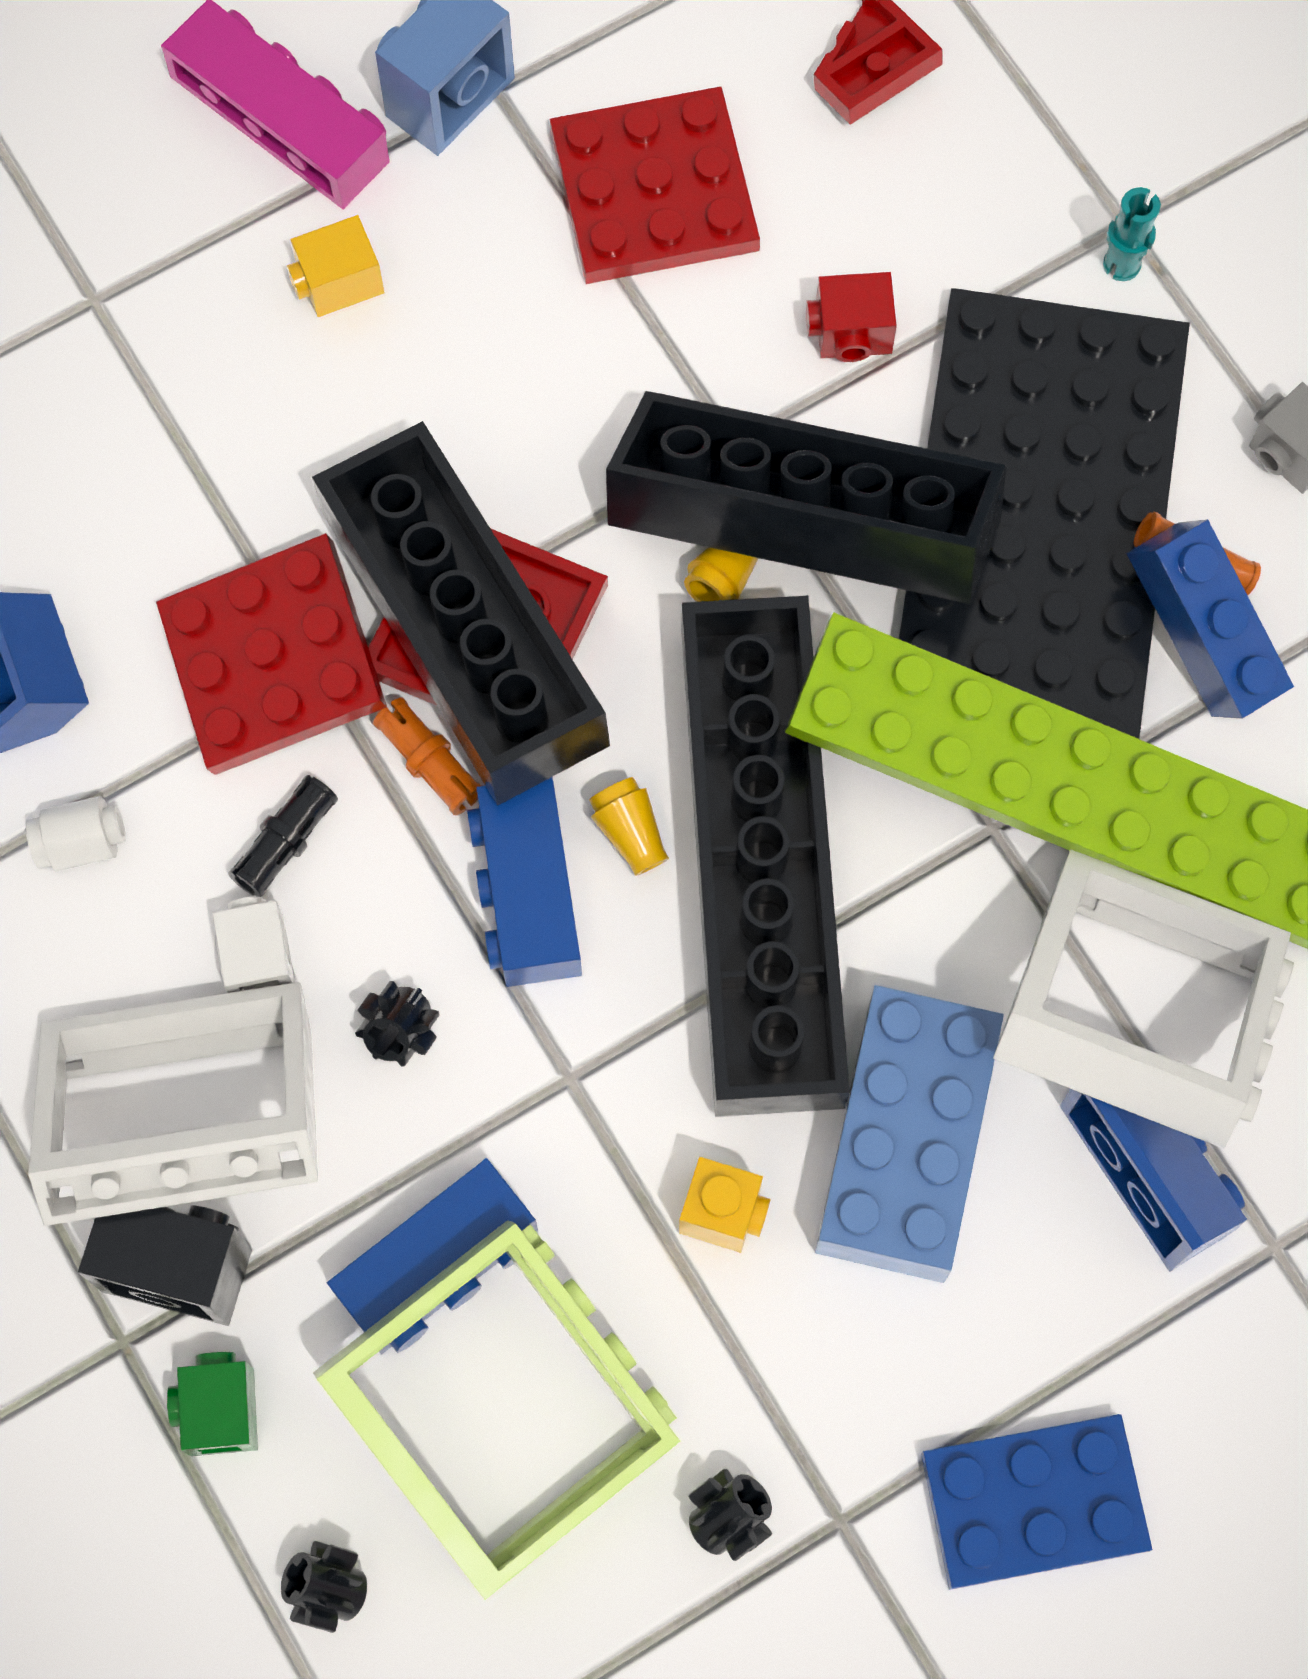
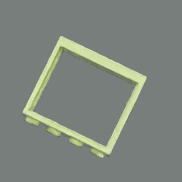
M508 1220L313 1372L317 1381L484 1600L489 1598L681 1442L669 1426L677 1417L669 1408L667 1401L654 1386L644 1393L628 1371L636 1366L637 1363L627 1348L613 1332L603 1339L587 1318L596 1309L586 1294L572 1278L562 1285L546 1263L555 1257L548 1244L541 1239L531 1224L521 1231L516 1223ZM506 1252L641 1431L486 1555L357 1386L350 1374Z

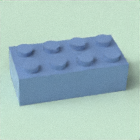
M874 986L817 1240L816 1254L940 1283L946 1281L953 1267L995 1061L993 1057L998 1046L1004 1014L883 986Z

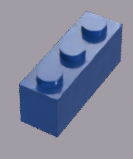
M1208 519L1178 522L1126 553L1211 717L1243 719L1295 687Z
M553 777L498 806L486 786L476 787L479 808L469 809L467 814L472 847L485 846L488 868L476 870L481 908L494 906L497 929L485 931L490 970L503 968L506 987L582 976L581 957Z
M485 1158L326 1283L361 1330L365 1332L507 1220L516 1223L521 1231L531 1224L535 1231L538 1232L537 1222L491 1162ZM505 1252L380 1350L379 1353L382 1355L391 1347L397 1353L404 1351L428 1331L429 1327L424 1321L446 1304L450 1311L459 1308L482 1288L481 1283L477 1280L497 1263L503 1269H507L515 1263Z

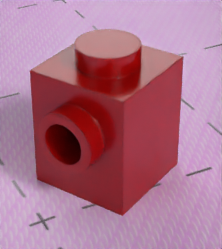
M891 272L818 276L816 300H806V326L808 337L818 336L820 359L837 358L843 362H857L868 358L870 355L892 354L897 324Z

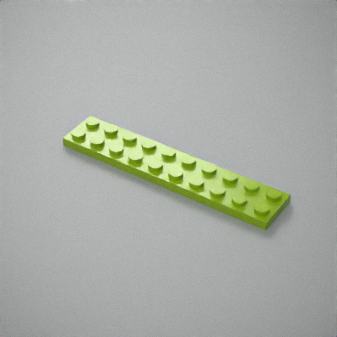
M833 612L824 630L785 733L1069 851L1071 849L1288 931L1291 933L1289 942L1308 949V809Z

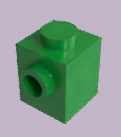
M235 1352L198 1354L195 1356V1366L177 1367L178 1385L168 1387L167 1411L170 1426L180 1427L181 1451L191 1457L258 1451L254 1369L246 1361L236 1362Z

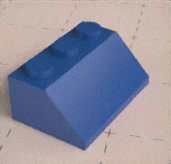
M1073 1089L1069 1090L1060 1108L1169 1272L1230 1235L1247 1221V1218L1241 1211L1245 1207V1202L1239 1189L1226 1174L1222 1173L1218 1176L1203 1155L1207 1152L1205 1141Z

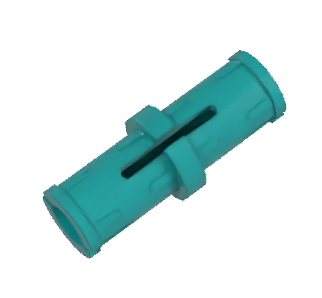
M1136 187L1127 191L1121 199L1119 214L1116 216L1115 221L1112 220L1109 224L1106 237L1109 248L1104 256L1103 267L1108 275L1113 270L1114 264L1117 266L1112 278L1116 281L1125 282L1135 278L1141 270L1143 256L1154 245L1156 239L1154 223L1160 213L1161 203L1159 197L1155 194L1151 198L1149 206L1146 204L1151 192L1148 188Z

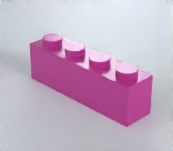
M206 0L161 44L170 78L342 210L390 163L386 129L381 121L367 109L361 108L358 111L344 101L338 89L325 77L317 75L314 78L299 67L295 57L278 42H273L270 45L255 33L250 22L238 11L230 9L227 12L214 1Z

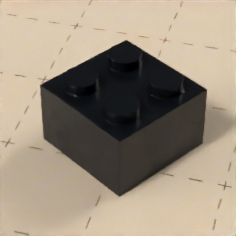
M191 1205L189 1213L186 1215L168 1207H160L95 1218L78 1273L102 1293L229 1326L252 1249L239 1234V1227L228 1223L230 1216L225 1213L202 1206Z

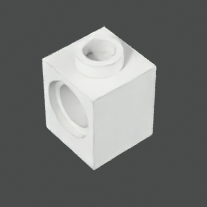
M245 897L230 902L227 905V910L212 912L223 984L227 993L295 983L285 920L276 900L266 902L263 897Z

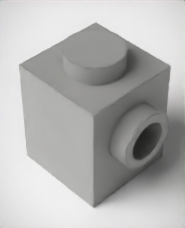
M1302 381L1286 397L1277 392L1259 409L1254 417V420L1259 425L1249 445L1255 451L1260 464L1267 471L1284 477L1301 494L1308 490V386Z

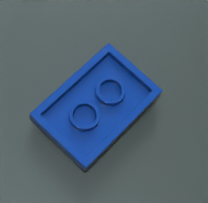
M1122 1414L927 1450L921 1453L949 1590L1146 1553L1153 1550Z

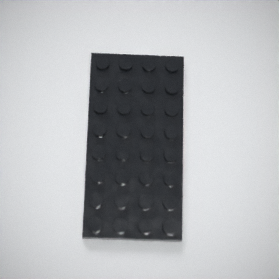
M951 288L927 449L1007 465L1001 522L971 603L967 604L906 590L898 639L1130 736L1140 738L1155 607L1126 553L1135 548L1134 538L1136 531L1148 513L1157 512L1165 519L1167 516L1190 327L1189 322Z

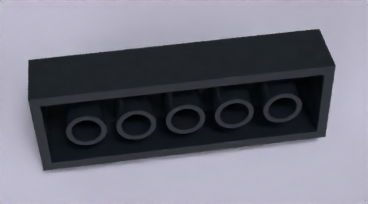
M645 391L606 468L608 526L970 604L1001 522L1007 465Z
M423 421L312 476L323 516L497 806L610 746L606 712Z

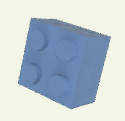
M421 0L417 10L400 27L395 26L385 33L375 51L385 116L436 156H439L515 79L510 14L493 0Z

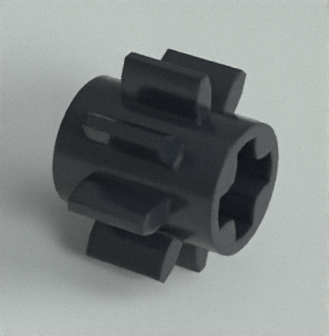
M389 981L380 995L370 992L357 1011L365 1019L356 1030L355 1035L356 1037L363 1038L366 1048L374 1059L397 1061L401 1067H404L415 1052L426 1055L437 1038L430 1029L440 1014L438 1010L431 1009L429 1001L422 994V989L398 987L394 981Z
M723 1469L713 1478L709 1477L688 1496L691 1502L697 1506L689 1516L690 1531L696 1542L711 1554L720 1555L727 1551L731 1559L737 1561L772 1535V1531L763 1523L772 1513L770 1497L764 1487L749 1475L740 1474L733 1479L729 1470Z
M314 1541L310 1554L300 1552L294 1555L288 1562L281 1580L282 1599L285 1603L294 1606L289 1619L293 1622L330 1633L336 1632L338 1619L343 1621L353 1619L361 1610L367 1594L366 1575L363 1571L353 1568L357 1562L358 1553L332 1544L328 1545Z

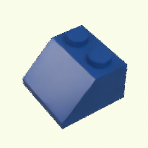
M0 592V753L56 734L89 704L84 683L76 667L63 624L60 621L51 594Z

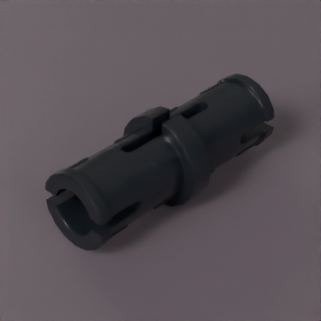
M306 775L301 780L302 782L275 816L268 815L259 825L262 832L245 855L228 872L230 878L250 895L262 897L275 877L291 858L302 855L308 847L305 840L313 832L312 830L323 816L338 801L336 794L319 779Z

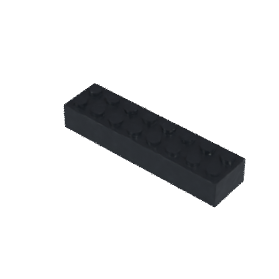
M809 596L683 602L681 637L715 1117L845 1109L850 1088L822 752L820 747L785 733L814 659Z

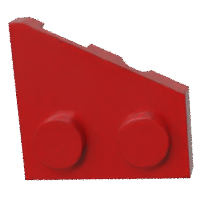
M862 0V6L853 21H845L836 36L834 49L825 54L814 72V88L851 125L943 65V49L892 0Z

